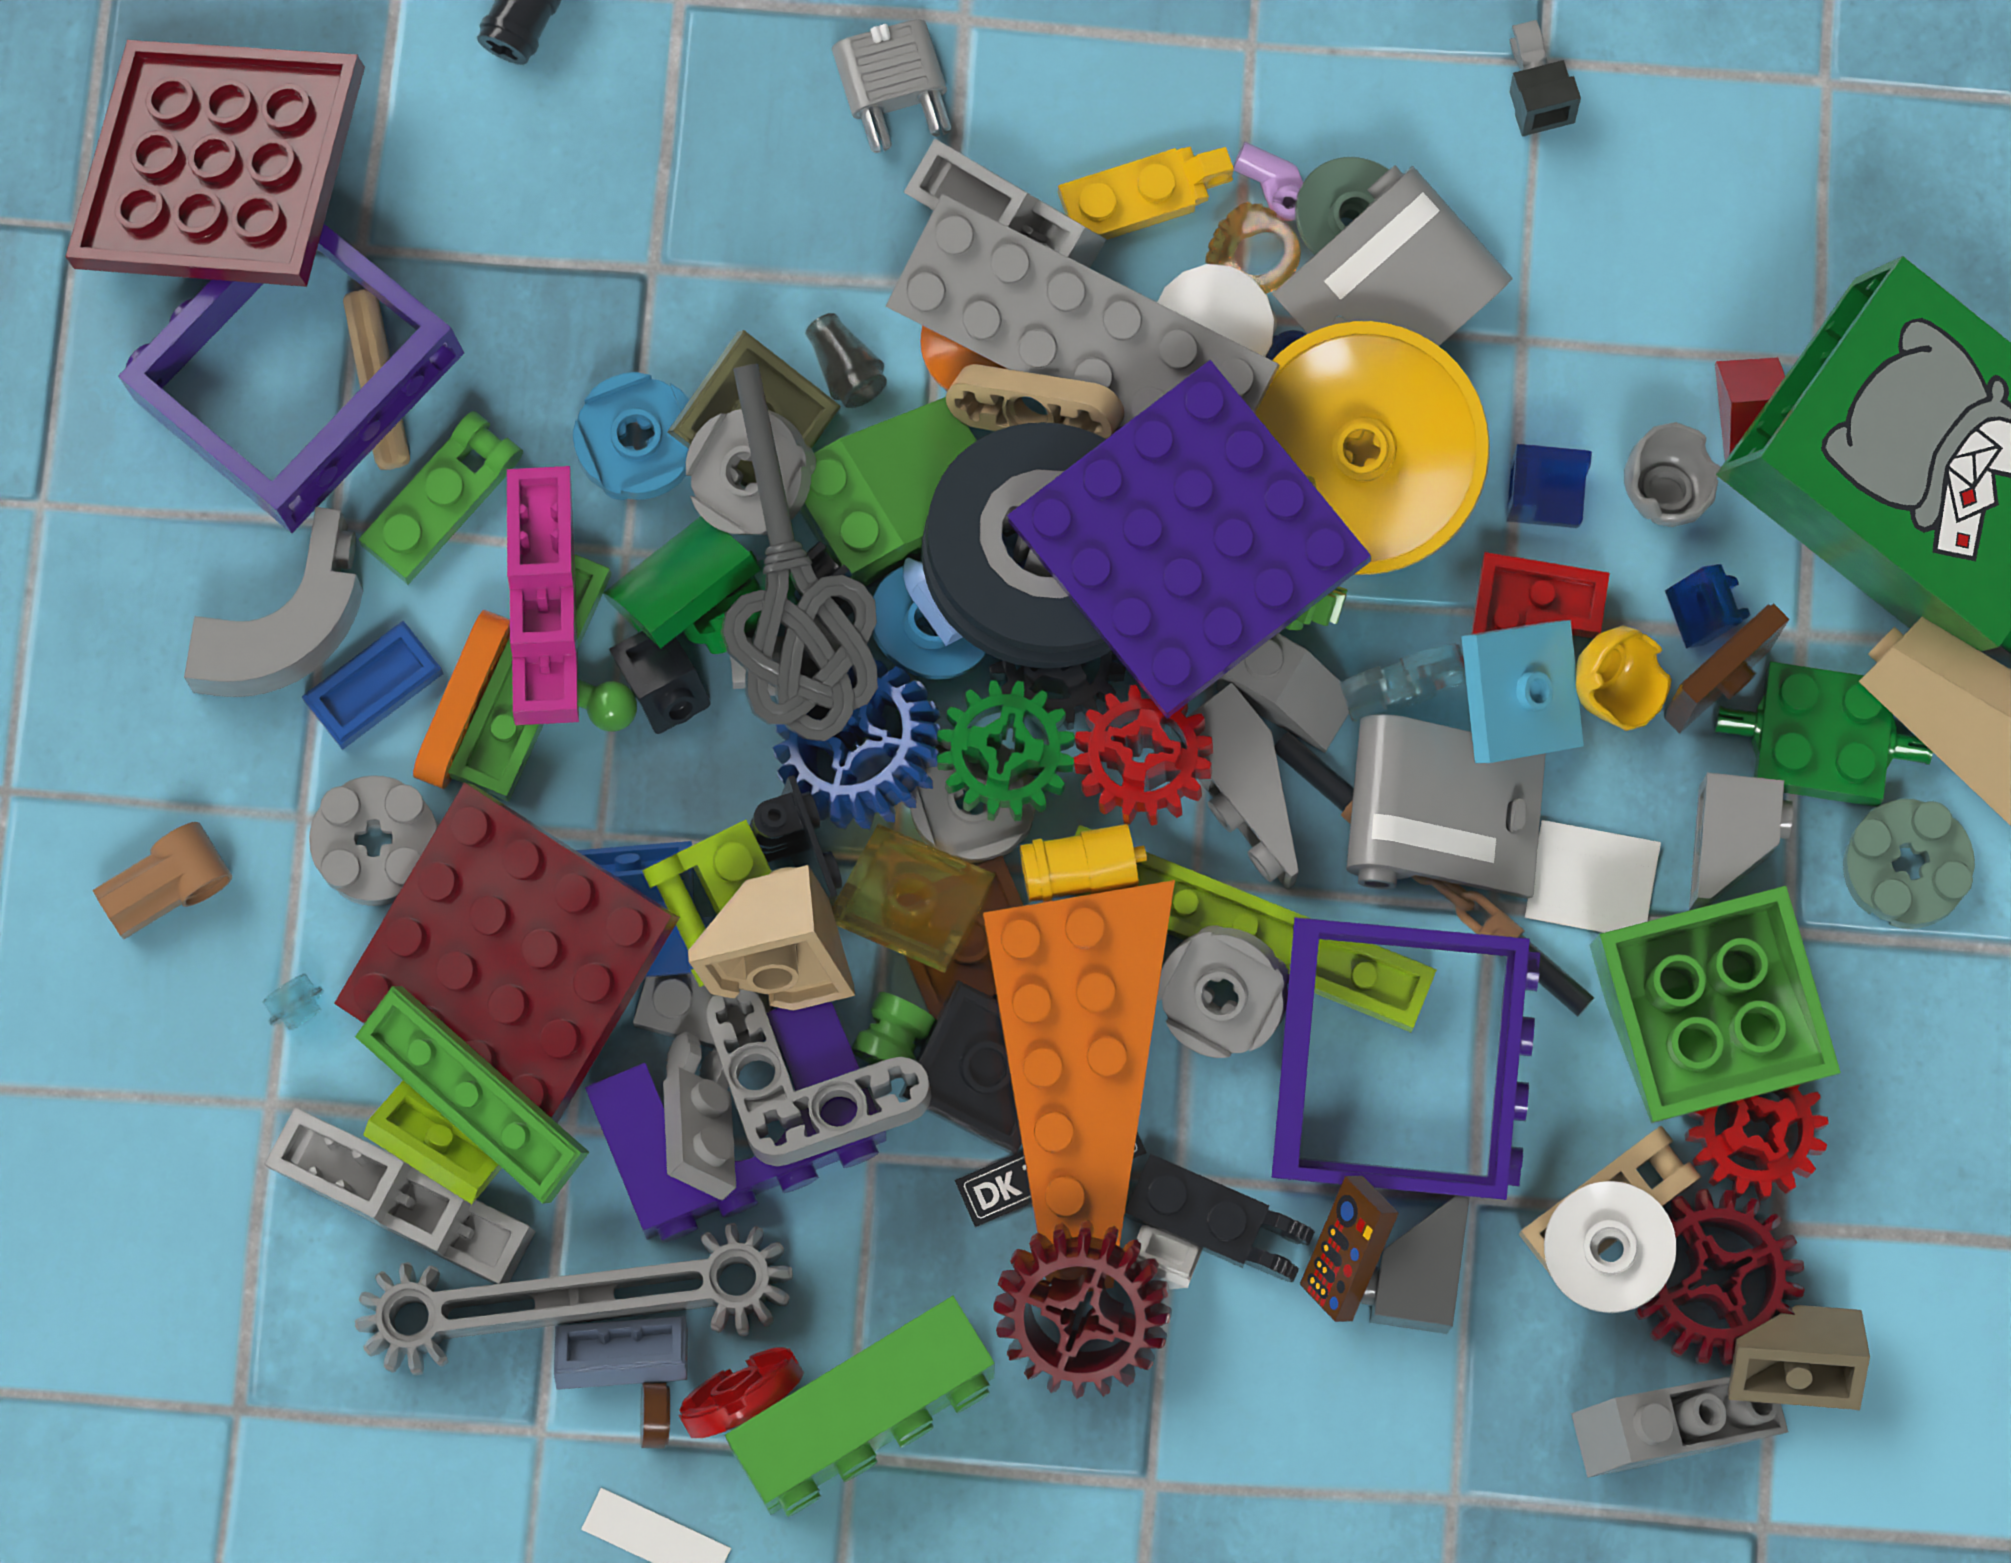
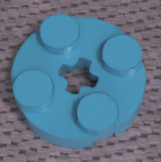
M629 372L613 376L591 390L584 400L585 405L580 410L573 428V442L578 462L591 482L602 488L606 495L617 500L650 499L665 494L679 485L684 477L687 476L686 457L689 449L667 433V431L689 401L682 390L671 383L669 386L661 380L652 379L649 374ZM637 422L641 430L653 429L655 434L647 440L646 448L635 450L633 446L624 447L619 442V440L627 436L626 425Z

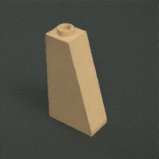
M1921 617L1904 635L1894 626L1868 653L1876 664L1859 682L2011 826V669L1924 617Z

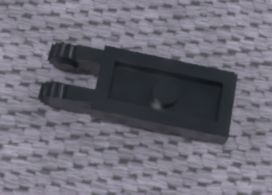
M1151 1153L1124 1214L1129 1219L1196 1245L1202 1251L1241 1268L1246 1264L1287 1282H1294L1299 1268L1283 1256L1252 1247L1260 1227L1280 1235L1287 1241L1303 1245H1310L1315 1233L1311 1227L1299 1221L1293 1220L1281 1213L1268 1210L1270 1205Z

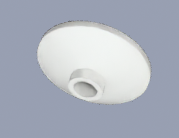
M1605 1181L1586 1185L1571 1193L1559 1204L1547 1225L1544 1239V1254L1552 1279L1569 1299L1589 1310L1603 1313H1619L1642 1306L1662 1290L1674 1268L1676 1237L1668 1214L1650 1194L1630 1184ZM1608 1239L1619 1241L1624 1248L1621 1258L1614 1262L1603 1260L1598 1254V1248L1603 1241Z

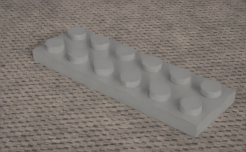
M941 194L886 304V307L1009 370L1097 383L1107 387L1118 396L1123 404L1124 418L1119 425L1121 427L1209 360L1214 363L1250 409L1256 413L1280 366L1278 363L944 194Z

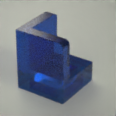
M1517 444L1510 463L1506 522L1568 528L1580 527L1583 521L1586 476L1591 466L1592 452L1589 450Z

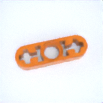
M485 609L477 617L418 752L413 769L414 778L445 789L451 782L452 778H450L448 771L509 640L510 619Z

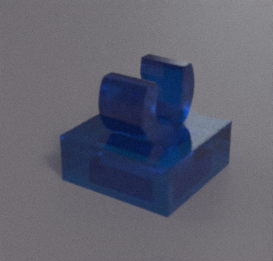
M1722 564L1701 567L1665 590L1686 649L1708 644L1741 624L1743 620L1751 615L1748 608L1738 609L1731 589L1739 585L1738 579L1731 575H1725Z

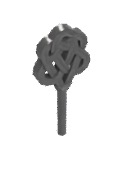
M746 365L734 368L733 371L770 547L765 550V555H767L764 559L765 566L763 568V574H766L765 590L742 595L725 612L721 636L727 653L746 670L745 694L752 713L768 725H785L787 729L803 739L823 742L841 732L852 716L853 710L868 704L878 688L877 666L867 646L877 623L875 600L862 583L844 575L817 579L811 567L812 561L807 557V552L802 549L803 545L795 541L759 365ZM789 575L796 590L801 595L796 605L786 598ZM831 597H839L850 604L853 609L852 623ZM759 612L752 644H750L744 633L745 622L753 613ZM815 616L839 645L836 651L833 650L824 634L813 622ZM781 623L786 629L777 663L771 660ZM804 648L819 670L812 678L800 674ZM851 667L853 669L855 684L853 688L851 686L850 679L847 675V672ZM768 684L775 687L776 703L771 700ZM815 705L829 709L821 720H815L806 715V713Z

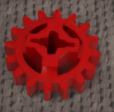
M1131 685L1128 701L1120 703L1117 697L1112 693H1108L1105 695L1107 712L1104 715L1091 709L1086 712V722L1092 732H1076V748L1084 753L1073 757L1076 774L1087 775L1081 781L1084 795L1089 797L1101 792L1098 803L1102 814L1106 815L1116 806L1122 808L1124 824L1130 825L1137 812H1146L1147 819L1150 825L1153 826L1158 824V810L1167 807L1169 812L1176 818L1183 815L1180 800L1183 796L1195 801L1200 800L1202 797L1201 786L1195 778L1211 779L1212 762L1203 757L1213 754V742L1210 736H1199L1206 729L1205 718L1202 713L1186 718L1188 703L1167 719L1151 698H1141L1137 685ZM1133 721L1122 728H1118L1127 722ZM1165 724L1179 734L1186 749L1181 748V742L1168 738L1164 731ZM1143 748L1154 750V753H1149L1146 756L1144 762L1134 761L1133 757H1139ZM1101 762H1106L1107 768L1117 770L1123 778L1122 786L1111 780L1104 771ZM1165 782H1170L1169 784H1167L1166 786H1164V787H1162V788L1153 790V789H1155L1156 787L1162 785V784L1165 783Z
M1800 1085L1773 1091L1772 1093L1783 1099L1779 1102L1754 1096L1728 1103L1724 1107L1729 1115L1727 1128L1717 1136L1714 1124L1719 1106L1687 1114L1691 1118L1700 1121L1699 1126L1689 1129L1684 1134L1685 1141L1701 1143L1703 1148L1692 1160L1694 1166L1705 1165L1710 1162L1715 1170L1711 1174L1708 1183L1714 1187L1722 1182L1725 1177L1732 1180V1190L1735 1191L1736 1198L1738 1199L1743 1195L1748 1186H1754L1759 1201L1767 1200L1771 1196L1772 1183H1776L1780 1190L1788 1194L1796 1188L1795 1178L1792 1174L1793 1171L1802 1177L1808 1178L1816 1170L1813 1163L1806 1157L1807 1154L1821 1155L1826 1151L1827 1144L1813 1137L1814 1132L1824 1129L1829 1124L1828 1117L1812 1115L1811 1108L1821 1098L1819 1092H1812L1803 1096L1798 1090ZM1750 1119L1754 1123L1765 1121L1769 1125L1770 1130L1764 1135L1763 1139L1759 1135H1753L1748 1138L1744 1133L1743 1128ZM1797 1122V1145L1792 1156L1789 1158L1787 1155L1789 1149L1784 1142L1787 1128ZM1738 1156L1754 1161L1759 1170L1744 1168L1733 1162L1730 1158Z

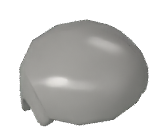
M1677 422L1654 426L1630 452L1624 468V485L1627 495L1639 513L1655 524L1676 527L1695 522L1715 501L1718 486V476L1716 474L1720 466L1715 464L1708 455L1705 446L1707 438L1699 430Z

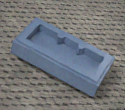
M686 1316L555 1326L554 1379L556 1390L687 1380L688 1328Z

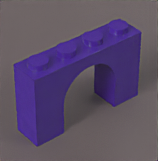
M832 1001L794 1011L777 1008L766 1013L795 1091L860 1069ZM646 1063L585 1087L645 1237L648 1240L659 1235L662 1243L679 1239L698 1229L696 1219L720 1210L723 1218L742 1213L759 1203L756 1197L757 1194L780 1185L783 1193L805 1187L819 1178L816 1172L817 1169L839 1160L843 1168L863 1163L879 1154L876 1145L887 1141L886 1131L783 1166L765 1164L756 1156L746 1160L735 1161L736 1188L723 1200H720L667 1175L665 1112ZM868 1087L861 1089L866 1096L869 1115L878 1113ZM834 1097L825 1103L820 1115L823 1121L831 1126H844L854 1119L858 1107L849 1098ZM809 1108L800 1110L807 1137L817 1134L811 1123ZM786 1131L781 1136V1138L774 1144L775 1146L782 1145L787 1142Z

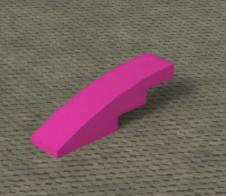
M570 466L507 469V577L510 589V647L512 653L515 725L579 722L576 580Z

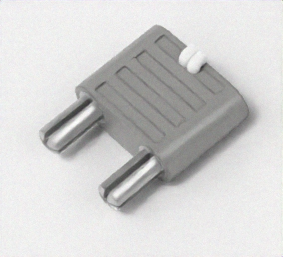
M910 20L892 26L883 24L871 28L870 32L842 39L833 45L832 52L852 116L856 119H862L872 152L880 153L881 149L871 117L874 118L883 150L886 151L891 148L892 142L883 114L920 103L931 135L940 136V129L931 100L933 101L943 135L950 132L951 125L941 97L946 93L947 87L927 24L924 20Z

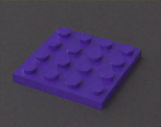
M1211 360L1207 361L1007 515L1011 526L1167 719L1371 562L1369 552Z

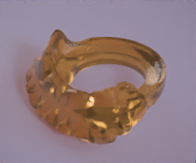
M1245 202L1226 215V219L1219 222L1218 228L1213 233L1214 237L1208 243L1209 251L1205 256L1206 264L1231 266L1252 277L1266 294L1279 288L1295 273L1300 261L1301 248L1298 237L1292 228L1284 221L1277 219V214L1273 209L1263 207V204L1254 203L1252 205L1251 202ZM1265 232L1280 236L1284 242V255L1280 263L1270 272L1261 275H1251L1244 272L1237 262L1234 261L1235 251L1243 239Z

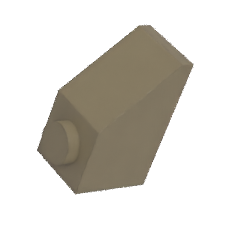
M1795 1305L1792 1307L1795 1315L1781 1313L1737 1339L1728 1387L1729 1400L1860 1410L1870 1361L1862 1310Z

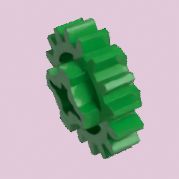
M995 680L990 681L989 697L981 699L972 689L965 692V701L968 708L965 712L955 707H949L947 710V720L954 727V730H938L937 741L939 745L951 749V751L937 756L938 770L954 771L945 781V789L949 794L958 792L961 789L966 791L963 801V808L966 811H971L979 802L987 804L988 820L995 821L1000 808H1009L1010 814L1016 822L1021 821L1024 804L1030 802L1033 808L1040 813L1046 810L1044 795L1046 790L1053 794L1062 795L1065 790V783L1056 773L1073 772L1074 758L1060 752L1074 746L1075 736L1074 732H1058L1057 729L1065 722L1066 713L1063 708L1053 710L1050 713L1045 711L1048 693L1042 690L1032 700L1024 697V682L1017 681L1011 694H1002L1001 688ZM1001 713L1000 718L985 727L974 726L986 716ZM1025 717L1033 721L1040 728L1048 745L1044 744V740L1031 736L1024 725ZM1013 728L1012 742H1014L1015 753L1010 755L1009 762H1005L1003 773L998 774L999 760H997L996 750L1000 749L1002 741L1006 740L1008 730ZM963 757L968 758V762L980 765L987 776L986 785L979 782L970 773ZM1025 775L1038 776L1028 785L1010 790L1011 784Z

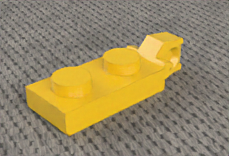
M1191 146L1180 148L1177 151L1174 148L1058 185V195L1066 216L1108 240L1195 212L1196 205L1209 200L1207 189L1232 182L1234 168L1226 147L1203 152L1194 156Z

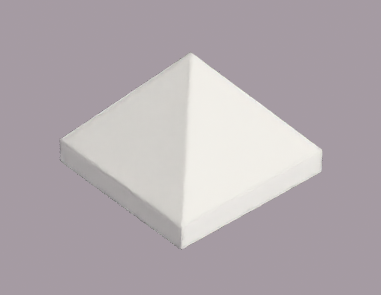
M1142 1225L1137 1237L1141 1243V1250L1136 1262L1156 1258L1159 1268L1157 1274L1151 1280L1167 1281L1169 1289L1188 1288L1202 1249L1148 1225Z

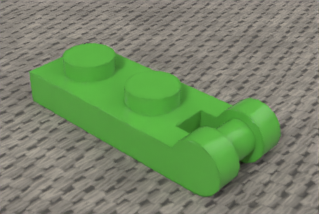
M475 410L471 411L460 421L448 441L358 539L364 549L407 585L411 583L507 476V469H513L522 457L523 450L509 438L500 440L488 430L490 423ZM472 450H475L486 459L484 465L476 473L472 472L462 463Z

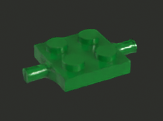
M1770 661L1766 669L1763 699L1756 711L1726 708L1719 705L1715 718V733L1722 732L1752 737L1751 743L1756 757L1754 777L1784 780L1783 793L1878 807L1884 799L1886 771L1892 759L1930 765L1933 752L1916 736L1896 733L1893 714L1859 682L1864 675Z

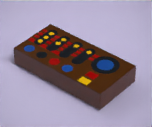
M1363 1176L1344 1177L1300 1282L1304 1290L1335 1322L1353 1321L1399 1214Z

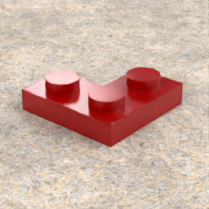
M1485 552L1482 558L1471 634L1551 621L1571 620L1572 635L1594 639L1602 630L1610 573Z

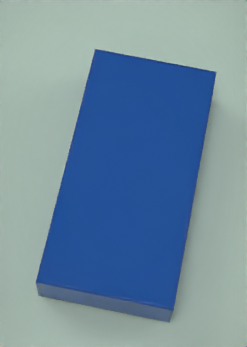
M402 621L304 694L302 699L343 750L442 676L443 671L407 624Z

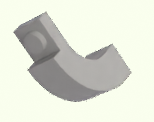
M315 508L306 568L302 582L293 597L279 610L266 617L251 621H229L194 616L184 678L193 693L224 697H245L269 693L291 685L312 673L339 647L355 620L363 594V589L357 575L341 572V568L351 569L356 546V534L353 531H348V526L341 510Z

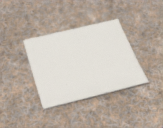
M1542 820L1538 838L1534 895L1532 898H1528L1525 918L1602 933L1647 922L1661 842Z

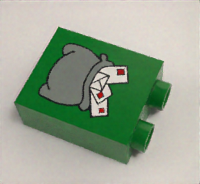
M1901 256L1856 277L1716 475L1908 628H1911L1921 617H1924L1981 652L2001 646L2011 654V342L1904 256Z

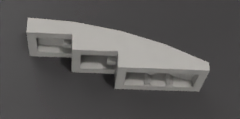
M296 1107L264 1163L271 1170L494 1284L510 1282L536 1232L529 1225L477 1200L471 1205L395 1155Z

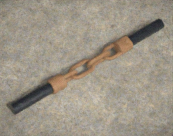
M1287 732L1274 746L1276 754L1342 811L1341 816L1348 823H1351L1354 788L1295 736ZM1418 875L1411 876L1422 885H1432L1455 905L1457 916L1476 934L1526 938L1522 935L1525 932L1523 928L1479 892L1466 891L1459 884ZM1475 902L1492 915L1483 926L1466 912L1474 909ZM1530 942L1529 952L1540 953L1538 983L1578 1017L1595 997Z

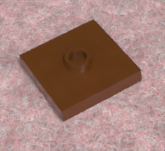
M1774 603L1771 606L1768 604L1680 684L1665 711L1666 716L1664 718L1680 734L1723 694L1729 700L1733 698L1755 677L1757 673L1752 667L1771 651L1788 623L1789 618Z

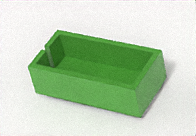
M952 1295L725 1434V1438L770 1515L783 1509L787 1517H790L817 1501L821 1497L818 1486L839 1474L842 1480L847 1482L874 1466L878 1462L875 1458L877 1456L875 1451L895 1439L900 1448L928 1433L934 1428L931 1423L933 1422L932 1416L952 1405L955 1412L959 1413L986 1397L990 1393L988 1390L990 1386L989 1381L994 1379L995 1363Z

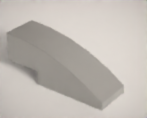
M937 139L933 140L904 191L905 194L934 210L941 194H944L1088 268L1091 267L1107 240Z

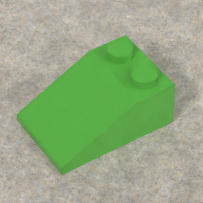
M946 397L842 437L814 453L816 467L811 475L809 493L799 512L816 540L821 541L826 546L829 556L840 567L844 564L852 574L851 579L862 583L866 587L903 566L907 558L915 559L922 554L924 526L935 489L949 465L961 452L977 440L969 427L960 422L950 412L946 403Z

